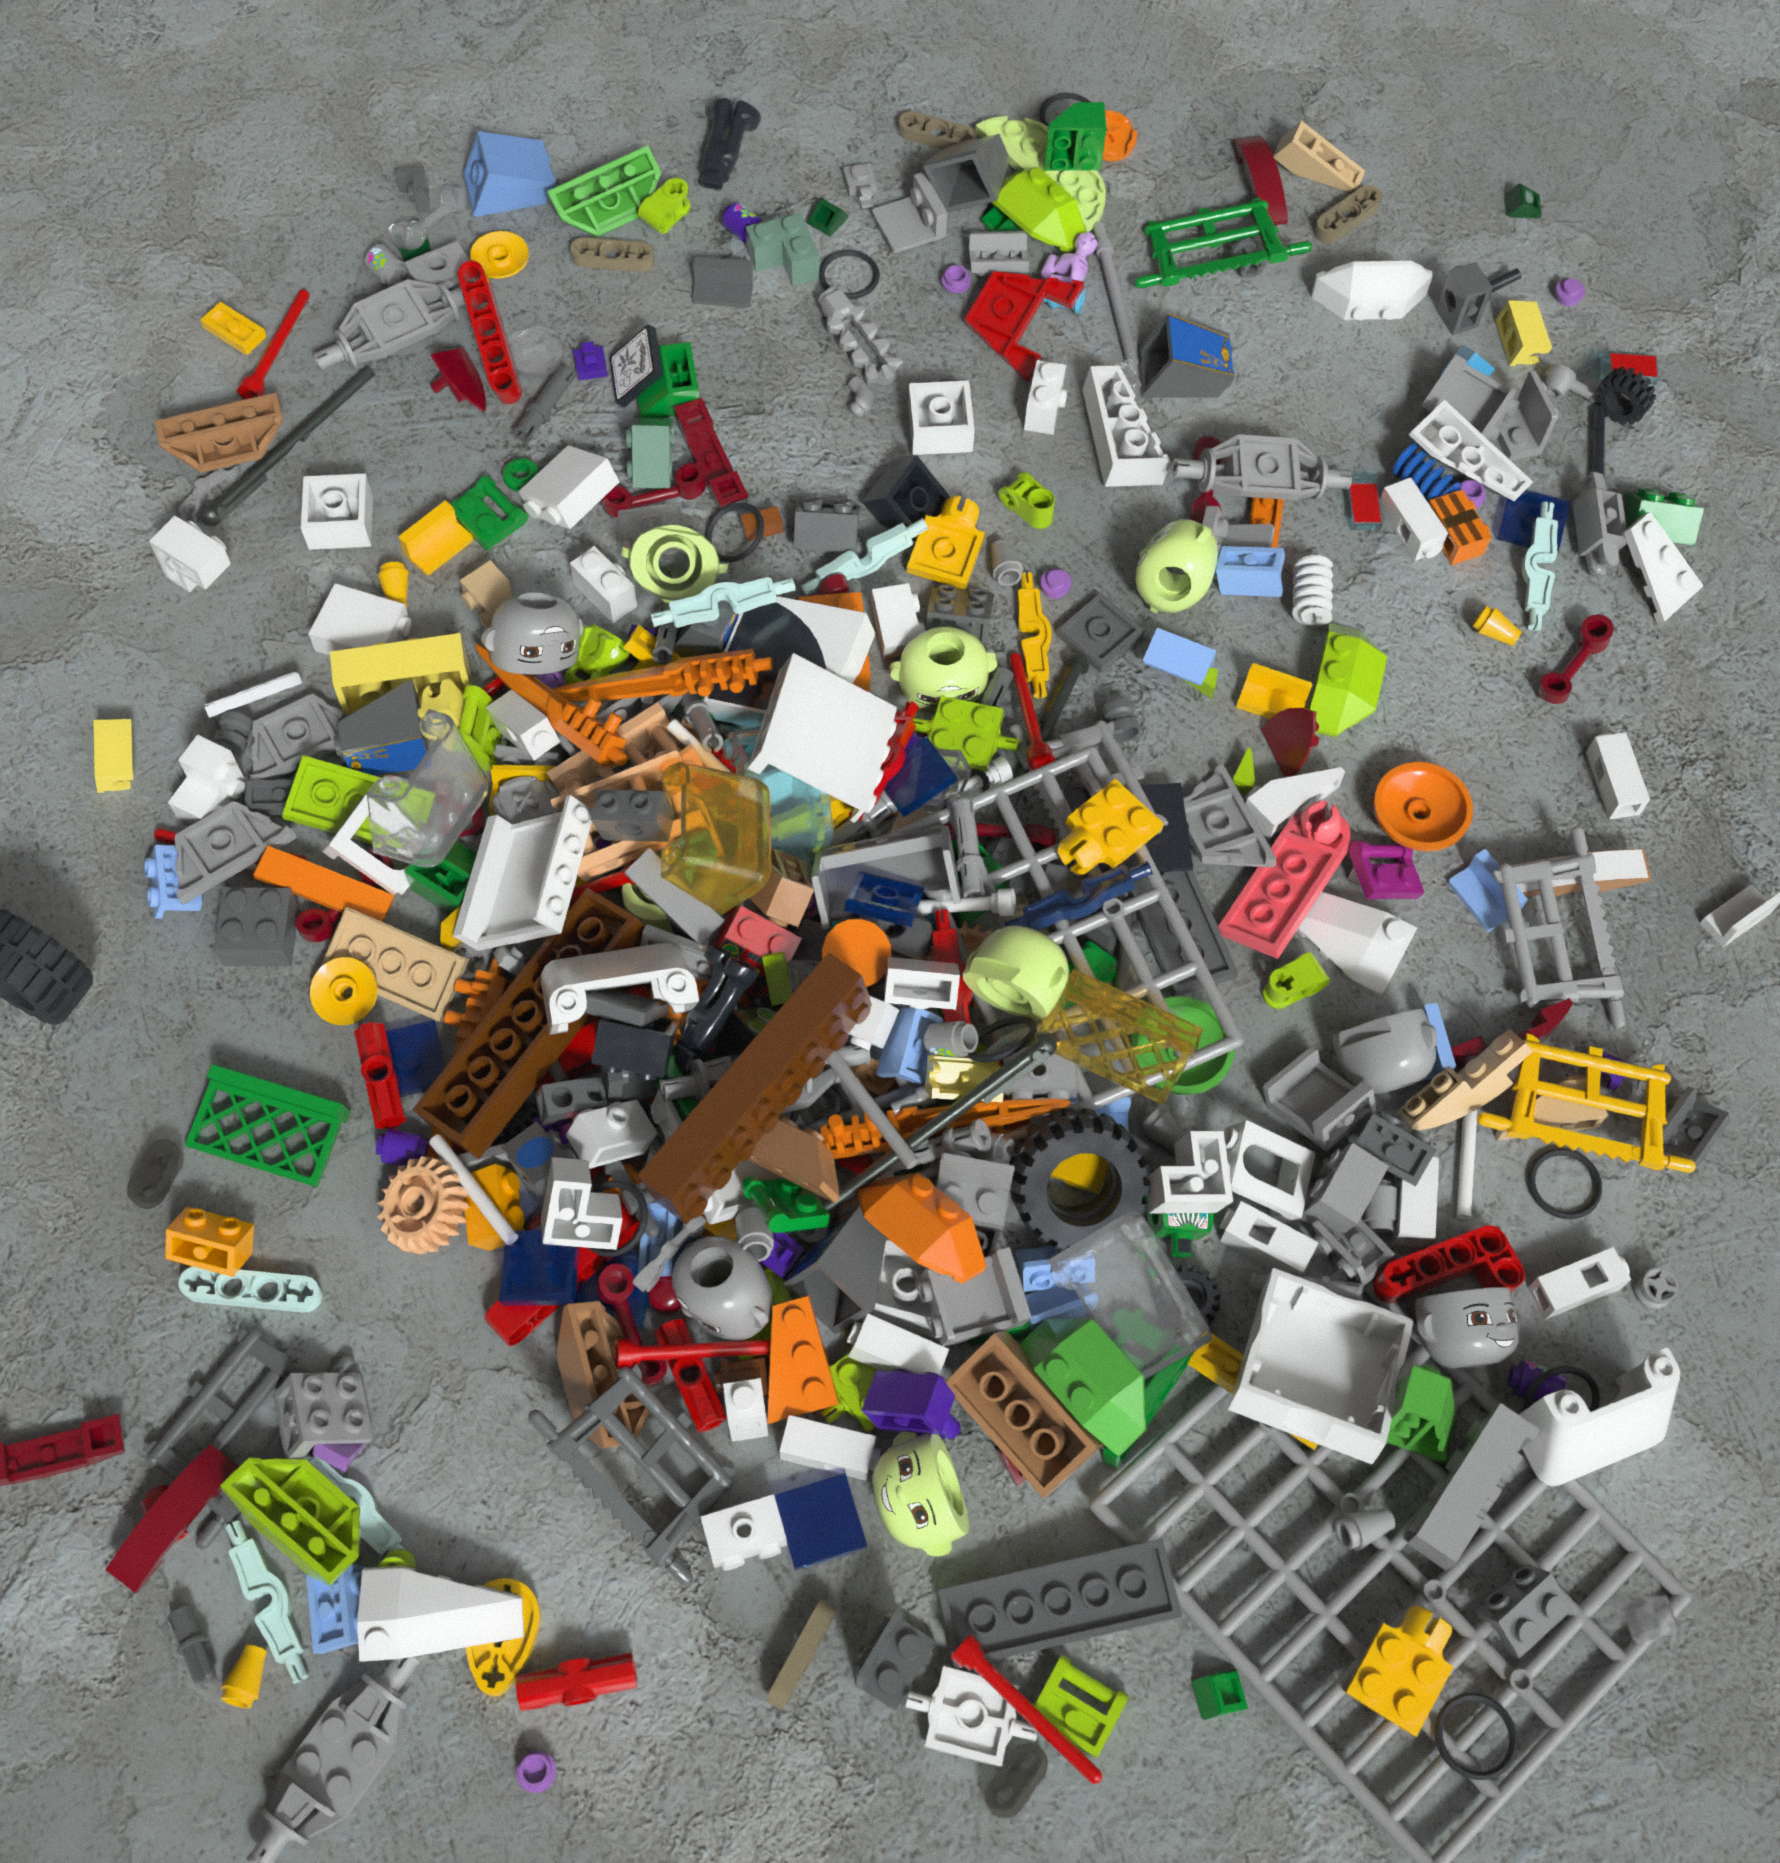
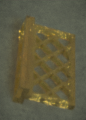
M1073 969L1061 997L1044 1020L1038 1032H1049V1030L1064 1027L1068 1040L1057 1042V1049L1054 1054L1164 1105L1190 1057L1193 1058L1197 1051L1203 1028ZM1067 1001L1079 1004L1083 1008L1084 1013L1067 1017L1064 1006ZM1105 1017L1114 1021L1116 1028L1099 1032L1095 1020ZM1088 1021L1093 1034L1075 1038L1071 1025ZM1137 1032L1146 1036L1149 1043L1132 1047L1127 1035ZM1036 1036L1034 1037L1033 1043L1038 1040ZM1120 1036L1125 1049L1108 1053L1103 1040ZM1096 1042L1101 1055L1088 1057L1081 1053L1079 1046ZM1172 1048L1182 1053L1178 1060L1164 1062L1160 1050ZM1153 1051L1157 1065L1140 1068L1135 1055ZM1129 1057L1133 1067L1132 1071L1122 1073L1114 1069L1111 1061ZM1162 1073L1165 1081L1163 1089L1160 1091L1147 1085L1144 1076Z

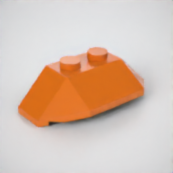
M913 1173L881 1178L860 1189L856 1194L863 1218L918 1264L940 1274L950 1275L953 1280L961 1284L985 1271L986 1263L972 1216L921 1174Z

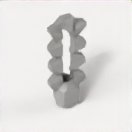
M831 287L825 290L820 295L818 302L821 305L822 313L828 319L827 330L829 333L841 335L839 346L844 351L852 352L851 362L853 366L864 369V379L867 384L888 385L894 382L896 372L902 367L903 361L899 357L887 354L890 348V342L887 339H875L878 332L876 323L862 322L865 316V308L861 305L852 304L842 289L838 290L837 287ZM851 320L865 337L869 347L876 352L880 362L884 363L879 372H877L875 365L869 361L864 350L858 346L851 332L845 328Z

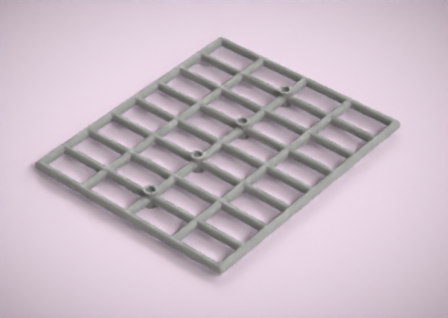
M1088 746L968 798L974 802V810L996 801L1023 858L991 873H988L984 865L982 869L984 897L992 896V893H998L995 885L1027 871L1030 872L1042 899L1054 893L1041 865L1059 858L1057 852L1059 843L1035 853L1008 796L1042 781L1067 834L1071 833V829L1065 823L1072 811L1054 776L1088 761L1103 789L1113 780L1096 747ZM952 806L883 836L940 826L947 822H950L956 835ZM1145 844L1134 854L1139 864L1146 861L1150 864L1153 875H1149L1146 878L1152 889L1123 902L1117 898L1110 899L1104 902L1102 911L1072 924H1069L1068 920L1054 923L1057 930L1046 935L1058 945L1064 944L1092 1002L1091 1005L1081 1008L1083 1017L1060 1026L1059 1031L1052 1034L1056 1039L1057 1047H1070L1063 1033L1064 1031L1099 1017L1128 1077L1127 1081L1092 1095L1077 1063V1096L1079 1102L1067 1107L1074 1108L1077 1114H1081L1083 1108L1099 1109L1232 1051L1243 1044V1037ZM1098 864L1087 872L1088 877L1102 873ZM813 866L807 868L811 881ZM962 885L960 886V898H963ZM1158 901L1188 962L1153 977L1125 921V915ZM949 912L951 928H955L957 931L961 960L967 965V959L970 954ZM931 913L918 914V915H921V916L924 917V916H926V915H928V914H931ZM999 913L993 914L999 929L1005 927L1004 922L1010 920L1009 916L1000 917ZM1104 924L1114 928L1140 981L1139 984L1107 998L1104 997L1076 939L1077 936ZM787 925V927L780 926L786 929L787 931L791 932L789 925ZM892 931L889 933V936H898L901 934V931ZM1195 975L1226 1037L1190 1052L1160 989ZM746 992L749 999L756 998L755 996ZM973 993V997L986 1025L988 1026L999 1021L994 1007ZM1147 995L1177 1059L1141 1074L1112 1010ZM902 1004L901 1008L910 1007L909 1005ZM929 1007L927 1009H924L935 1015L940 1016L937 1008L935 1007ZM1003 1028L990 1033L994 1042L1006 1035ZM1035 1037L1026 1047H1029L1034 1042H1036L1038 1040L1037 1037ZM895 1076L899 1088L873 1100L883 1111L890 1108V1103L915 1093L914 1089L920 1086ZM840 1080L841 1087L851 1108L838 1114L842 1117L843 1124L851 1125V1116L859 1115L861 1123H865V1112ZM921 1106L917 1107V1110L923 1109ZM809 1108L799 1110V1115L804 1124L814 1122ZM1062 1110L1053 1113L1055 1118L1063 1116ZM1043 1115L1029 1118L1031 1123L1006 1133V1137L1012 1139L1014 1145L1019 1138L1026 1140L1029 1136L1026 1129L1033 1123L1037 1127L1045 1123ZM820 1128L814 1129V1131L820 1134ZM884 1152L870 1154L873 1163L885 1155ZM941 1159L931 1161L932 1166L916 1173L921 1174L931 1182L938 1179ZM888 1170L880 1176V1179L894 1177V1174ZM837 1178L838 1189H840L841 1186ZM854 1199L848 1203L845 1202L836 1209L837 1216L840 1218L859 1205V1200Z
M1340 1269L1330 1276L1331 1280L1341 1282L1349 1280ZM1355 1277L1352 1278L1356 1283H1360ZM1373 1279L1364 1286L1363 1290L1379 1307L1413 1319L1398 1303L1390 1304L1378 1299L1374 1294ZM1415 1320L1410 1337L1419 1347L1405 1360L1398 1373L1396 1385L1413 1365L1416 1367L1421 1366L1430 1357L1423 1346ZM1440 1365L1460 1385L1453 1393L1455 1412L1471 1397L1488 1414L1499 1405L1464 1369H1452ZM1215 1384L1089 1502V1508L1122 1545L1127 1547L1157 1540L1203 1496L1232 1528L1177 1581L1173 1577L1180 1608L1415 1863H1451L1689 1604L1692 1598L1691 1593L1576 1479L1561 1486L1585 1511L1535 1562L1505 1532L1511 1523L1549 1486L1535 1476L1494 1519L1482 1511L1480 1516L1484 1519L1479 1526L1482 1531L1466 1547L1457 1563L1447 1571L1443 1570L1434 1580L1429 1581L1400 1552L1407 1545L1408 1540L1413 1534L1408 1527L1418 1513L1417 1511L1390 1539L1383 1535L1373 1541L1372 1544L1378 1551L1324 1603L1295 1571L1335 1532L1336 1521L1340 1520L1344 1513L1361 1511L1362 1504L1410 1457L1435 1482L1438 1479L1444 1482L1448 1473L1435 1460L1398 1447L1352 1493L1344 1494L1318 1467L1334 1451L1333 1449L1318 1444L1315 1450L1312 1449L1306 1455L1283 1430L1252 1419L1254 1421L1253 1427L1202 1474L1174 1443L1226 1394L1232 1397L1231 1393ZM1270 1438L1296 1466L1242 1517L1213 1485L1259 1441ZM1163 1454L1189 1481L1191 1486L1136 1537L1107 1505ZM1308 1477L1334 1504L1333 1512L1283 1560L1256 1532L1254 1527ZM1428 1500L1419 1510L1426 1512L1432 1501ZM1598 1522L1628 1554L1579 1606L1561 1588L1572 1608L1567 1614L1568 1618L1520 1669L1515 1670L1485 1639L1495 1629L1491 1623L1480 1620L1473 1627L1446 1599V1590L1493 1542L1519 1568L1525 1565H1532L1549 1572L1590 1528ZM1243 1539L1270 1567L1272 1572L1217 1625L1188 1594V1591ZM1389 1562L1417 1590L1416 1599L1389 1626L1397 1628L1408 1609L1412 1606L1418 1605L1426 1609L1434 1608L1462 1637V1640L1444 1657L1447 1663L1454 1666L1450 1675L1475 1650L1502 1678V1688L1492 1699L1500 1703L1505 1709L1515 1698L1520 1697L1550 1728L1498 1786L1491 1779L1473 1780L1468 1778L1482 1792L1486 1799L1432 1857L1399 1821L1450 1768L1443 1760L1441 1754L1428 1765L1387 1809L1357 1777L1356 1773L1396 1733L1399 1727L1385 1719L1345 1761L1313 1729L1322 1717L1346 1694L1344 1692L1368 1649L1336 1615ZM1641 1565L1672 1597L1622 1650L1591 1617ZM1284 1582L1314 1615L1258 1669L1229 1636ZM1326 1627L1356 1660L1300 1715L1272 1685L1271 1681ZM1581 1629L1612 1662L1560 1717L1533 1689V1679ZM1485 1705L1454 1739L1443 1729V1740L1446 1749L1458 1764L1472 1771L1483 1772L1465 1751L1499 1714L1490 1706ZM1428 1714L1421 1729L1436 1744L1434 1731L1436 1721Z

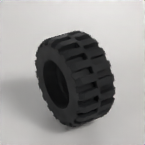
M0 909V997L42 1022H47L50 1025H58L65 1022L93 985L91 970L85 967L86 965L80 959L76 958L70 950L64 948L54 938L49 937L42 930L29 924L23 918L15 916L10 911Z
M1074 1108L1062 1109L1063 1116L1055 1118L1053 1113L1043 1116L1045 1123L1039 1127L1033 1123L1026 1129L1029 1135L1026 1140L1019 1138L1016 1142L1014 1149L1017 1156H1012L1009 1165L1014 1166L1010 1187L1011 1199L1027 1229L1032 1230L1035 1237L1045 1244L1050 1241L1052 1247L1060 1251H1065L1066 1247L1070 1246L1073 1253H1085V1247L1092 1246L1094 1251L1105 1249V1242L1112 1239L1114 1244L1123 1239L1121 1232L1126 1228L1132 1231L1139 1223L1135 1216L1137 1213L1144 1214L1148 1203L1143 1195H1149L1151 1191V1182L1146 1178L1150 1174L1149 1166L1142 1156L1143 1152L1129 1132L1121 1124H1117L1111 1116L1105 1113L1098 1116L1094 1109L1083 1108L1081 1114H1077ZM1089 1153L1104 1157L1108 1162L1110 1169L1107 1183L1099 1195L1091 1201L1078 1206H1064L1051 1201L1048 1197L1047 1184L1054 1169L1065 1159L1074 1155Z

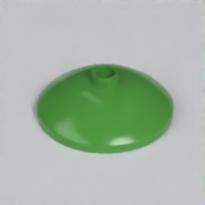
M1170 997L1164 999L1190 1052L1226 1037L1211 1005L1190 997ZM1152 1005L1139 1016L1131 1036V1053L1141 1074L1177 1059ZM1235 1049L1158 1082L1154 1086L1177 1095H1194L1210 1090L1220 1083L1229 1072L1233 1063Z

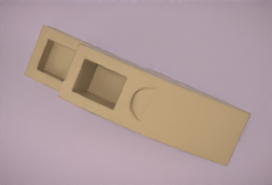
M1508 1029L1503 1035L1497 1037L1480 1055L1469 1061L1458 1074L1450 1066L1437 1074L1420 1092L1409 1098L1397 1113L1413 1130L1417 1131L1440 1126L1461 1118L1484 1106L1509 1088L1513 1082L1508 1078L1507 1074L1533 1051L1520 1037Z

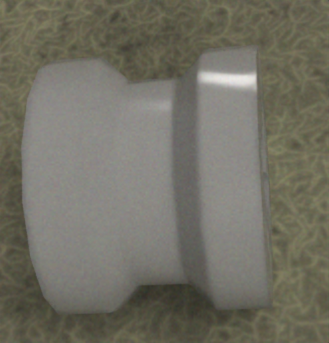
M1659 1267L1652 1268L1646 1272L1634 1286V1295L1637 1301L1643 1307L1650 1310L1662 1309L1677 1296L1679 1291V1283L1675 1275L1671 1271ZM1649 1286H1652V1287H1653V1289H1654V1291H1655V1295L1653 1294V1292L1651 1291V1288H1649Z

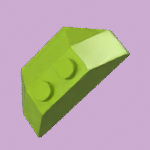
M1038 166L1004 176L998 200L992 203L1030 236L1049 245L1059 246L1060 250L1066 253L1075 250L1076 236L1086 232L1077 200Z
M1332 623L1328 624L1309 705L1310 710L1317 712L1316 722L1319 724V729L1315 733L1336 737L1343 733L1345 729L1357 724L1376 711L1388 656L1360 630Z
M248 1458L220 1485L224 1493L250 1524L307 1575L331 1586L359 1557L360 1507L306 1459L261 1460V1458Z

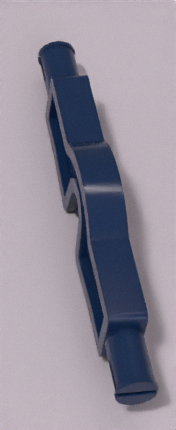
M1148 861L1130 869H1127L1125 865H1121L1107 872L1086 878L1081 883L1083 892L1081 898L1074 899L1067 891L1060 889L1035 903L1023 907L1024 915L1004 922L1005 927L1023 926L1038 931L1061 920L1085 917L1098 910L1104 902L1134 890L1135 881L1153 875L1152 868Z

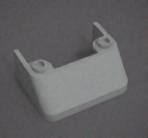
M933 826L824 848L815 854L811 878L823 930L830 929L831 918L834 921L851 919L854 916L853 913L859 909V904L867 903L868 900L879 902L926 892V896L934 898L936 902L953 899L954 904L961 903L959 880L948 826Z

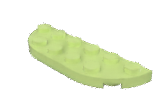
M1008 116L994 117L976 124L975 131L980 138L1000 134L1009 154L1008 164L1016 171L1035 166L1044 171L1048 126L1029 118H1025L1024 121L1008 120ZM1044 171L1077 200L1085 230L1090 232L1093 229V225L1100 221L1105 207L1106 189L1098 171Z

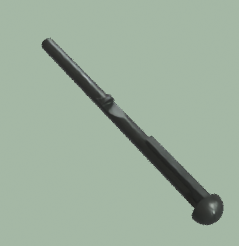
M366 366L210 507L202 505L199 509L200 520L208 526L218 525L268 480L264 475L284 458L299 440L301 442L306 441L312 431L375 376L374 371Z
M1073 654L1065 662V671L1040 720L1042 724L1040 732L1043 742L1049 740L1079 675L1086 674L1089 670L1088 660L1083 655ZM1022 765L1021 768H1018L1016 777L1030 772L1029 769L1025 770ZM1025 789L1008 796L1014 810ZM999 812L994 824L1007 825L1001 812ZM987 837L983 848L992 857L1001 838Z
M1046 1031L1036 1032L1035 1036L1038 1039L1036 1042L904 1141L912 1151H915L917 1148L928 1144L931 1141L929 1137L951 1124L981 1100L988 1104L1052 1056L1057 1049L1055 1037ZM892 1149L839 1189L840 1198L837 1203L825 1199L821 1204L831 1214L855 1196L860 1189L867 1187L901 1161Z

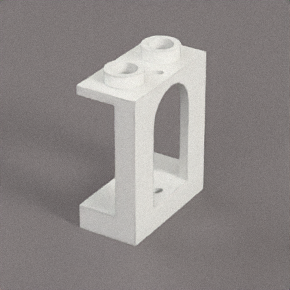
M367 793L323 850V853L333 860L340 856L386 889L388 893L395 895L398 892L403 895L410 886L404 871L423 848L431 845L434 840ZM368 815L411 847L413 858L405 869L393 870L350 840Z
M1247 1120L1226 1127L1224 1138L1232 1191L1272 1209L1270 1217L1281 1223L1302 1218L1315 1152ZM1249 1145L1259 1146L1283 1157L1276 1188L1254 1178L1245 1169L1243 1154Z

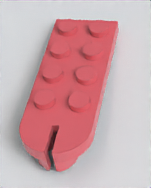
M1321 800L1310 803L1303 811L1297 813L1288 821L1271 847L1276 857V866L1271 868L1258 867L1219 924L1218 928L1222 937L1276 959L1279 958L1350 848L1351 834L1349 825L1340 816V811L1335 804L1329 809L1330 819L1327 801Z

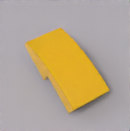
M1078 1154L1062 1161L1054 1169L1050 1177L1063 1180L1068 1186L1099 1195L1109 1171V1164L1104 1157L1096 1154Z

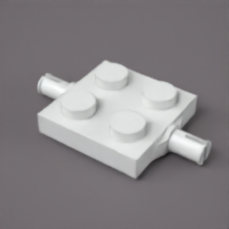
M943 1666L939 1686L932 1697L909 1690L905 1708L908 1707L928 1713L929 1729L924 1746L926 1748L1001 1768L1006 1745L1012 1736L1033 1742L1036 1741L1037 1734L1035 1733L1038 1731L1029 1723L1016 1720L1015 1709L980 1675ZM1012 1684L1017 1690L1019 1689V1686Z

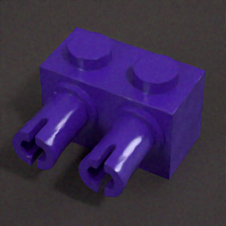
M894 1369L892 1372L876 1370L861 1410L878 1429L913 1432L919 1436L934 1434L939 1435L943 1439L946 1437L947 1439L955 1438L961 1429L960 1422L950 1413L956 1395L945 1383L942 1376L934 1372L915 1374L900 1369Z

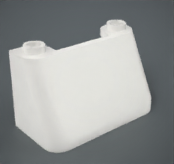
M670 943L551 961L544 967L541 974L549 1034L568 1032V1023L574 1022L583 1016L587 1003L585 993L650 983L653 1000L661 999L667 1002L672 1007L673 1014L690 1012L699 1002L694 976L681 951Z
M1667 1347L1652 1353L1638 1367L1615 1379L1618 1386H1620V1392L1607 1406L1589 1412L1585 1402L1578 1394L1570 1390H1559L1542 1397L1519 1414L1541 1429L1534 1441H1530L1522 1448L1540 1481L1550 1486L1562 1485L1649 1449L1664 1439L1680 1380V1369L1669 1348Z

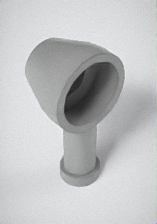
M1554 364L1548 367L1544 383L1549 397L1559 399L1570 390L1589 399V402L1594 403L1597 388L1576 380L1575 372L1564 365Z

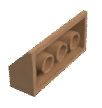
M1006 1330L994 1333L945 1381L956 1395L955 1399L1043 1499L1082 1467L1104 1445L1079 1423L1033 1370L1022 1347Z

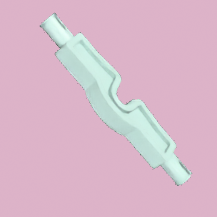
M1548 501L1541 503L1540 517L1533 524L1531 547L1522 562V576L1527 584L1524 610L1530 612L1528 629L1531 631L1533 628L1534 631L1542 629V615L1546 614L1549 609L1555 578L1553 572L1540 568L1537 563H1553L1557 556L1558 521L1552 519L1554 503L1550 502L1548 505Z
M921 518L908 527L901 523L884 533L868 539L866 542L867 555L863 559H859L854 551L849 550L829 564L816 570V578L800 585L804 595H810L818 591L819 585L832 575L844 574L848 581L852 578H861L873 573L888 558L910 547L913 544L911 538L927 531L928 528L925 521Z
M765 577L742 584L734 582L717 583L707 587L699 595L670 602L669 610L651 613L650 617L653 627L673 622L674 626L678 628L694 623L714 621L719 617L717 603L721 600L729 602L733 612L741 614L759 606L775 603L776 595L795 591V585L792 577L777 582H772L770 577Z
M309 1453L304 1456L303 1459L312 1464L351 1500H356L357 1505L360 1507V1538L366 1541L383 1558L392 1550L405 1549L400 1544L402 1537L378 1514L374 1498L363 1485L352 1479L342 1478L327 1462L316 1456L312 1457Z
M241 1521L232 1522L233 1526L228 1524L225 1529L234 1548L229 1550V1555L236 1569L242 1593L249 1601L267 1594L272 1596L271 1604L255 1616V1623L266 1639L275 1661L279 1664L285 1663L292 1683H299L301 1679L304 1680L309 1675L299 1656L304 1652V1647L290 1618L292 1612L290 1593L283 1581L270 1572L258 1543L253 1539L248 1540Z

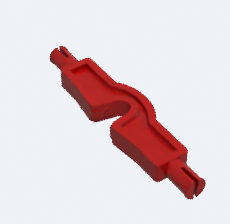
M906 702L901 715L894 717L897 726L887 742V745L890 746V751L880 767L883 770V776L878 786L874 789L873 794L877 796L874 805L877 804L888 781L900 771L906 758L905 748L916 728L913 718L919 706L915 702ZM852 807L851 811L849 812L850 817L852 816L854 807ZM864 813L857 820L861 821Z
M942 909L944 922H942L940 910L934 912L937 931L932 933L935 962L956 963L960 973L956 1010L942 1008L945 1022L964 1021L967 1024H971L968 1006L972 1000L973 991L963 980L966 964L961 960L957 931L955 928H951L949 910Z

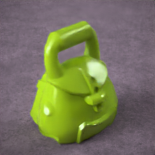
M593 623L583 625L578 659L566 671L564 676L565 685L583 681L574 676L579 670L590 675V679L609 675L611 671L620 667L630 656V652L623 648L626 642Z

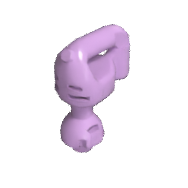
M1090 232L1077 235L1074 244L1075 254L1064 253L1060 257L1050 254L1041 270V279L1046 280L1047 277L1058 278L1062 282L1072 283L1073 280L1083 282L1088 271V262L1085 258L1094 252L1098 244L1094 235Z

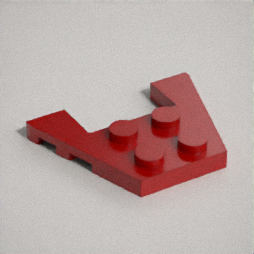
M993 271L965 318L966 325L1024 380L1030 382L1034 375L1037 360L1042 361L1041 354L1019 345L1018 342L1045 298L1072 310L1084 290V282L1080 280H1073L1072 283L1062 282L1058 278L1047 277L1046 280L1030 278V275Z

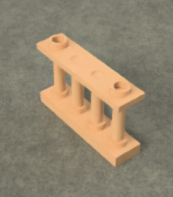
M658 702L617 728L616 731L620 734L619 736L627 739L622 752L627 755L634 766L647 762L640 751L657 741L664 751L678 750L685 760L686 766L676 770L677 776L683 781L704 769L692 744L680 750L668 735L670 732L666 728L670 721ZM581 750L547 772V775L558 793L568 788L579 789L600 777L604 779L615 774L612 769L618 765L614 763L612 766H602ZM663 775L644 782L647 791L665 792L667 789ZM594 802L586 806L593 810ZM591 823L589 832L592 840H594L600 834L594 824Z
M678 750L659 752L650 761L579 789H565L559 793V797L550 800L552 806L558 812H562L568 795L573 796L584 805L595 802L597 790H626L632 788V790L647 791L644 782L662 775L664 777L677 813L672 824L669 842L614 840L611 846L599 850L594 847L589 832L577 874L584 882L630 864V861L638 859L648 848L654 853H659L676 846L675 841L704 831L710 833L707 821L700 811L695 813L690 811L676 773L677 769L686 766L685 760Z

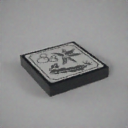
M649 324L610 356L617 405L625 408L663 376L656 328Z

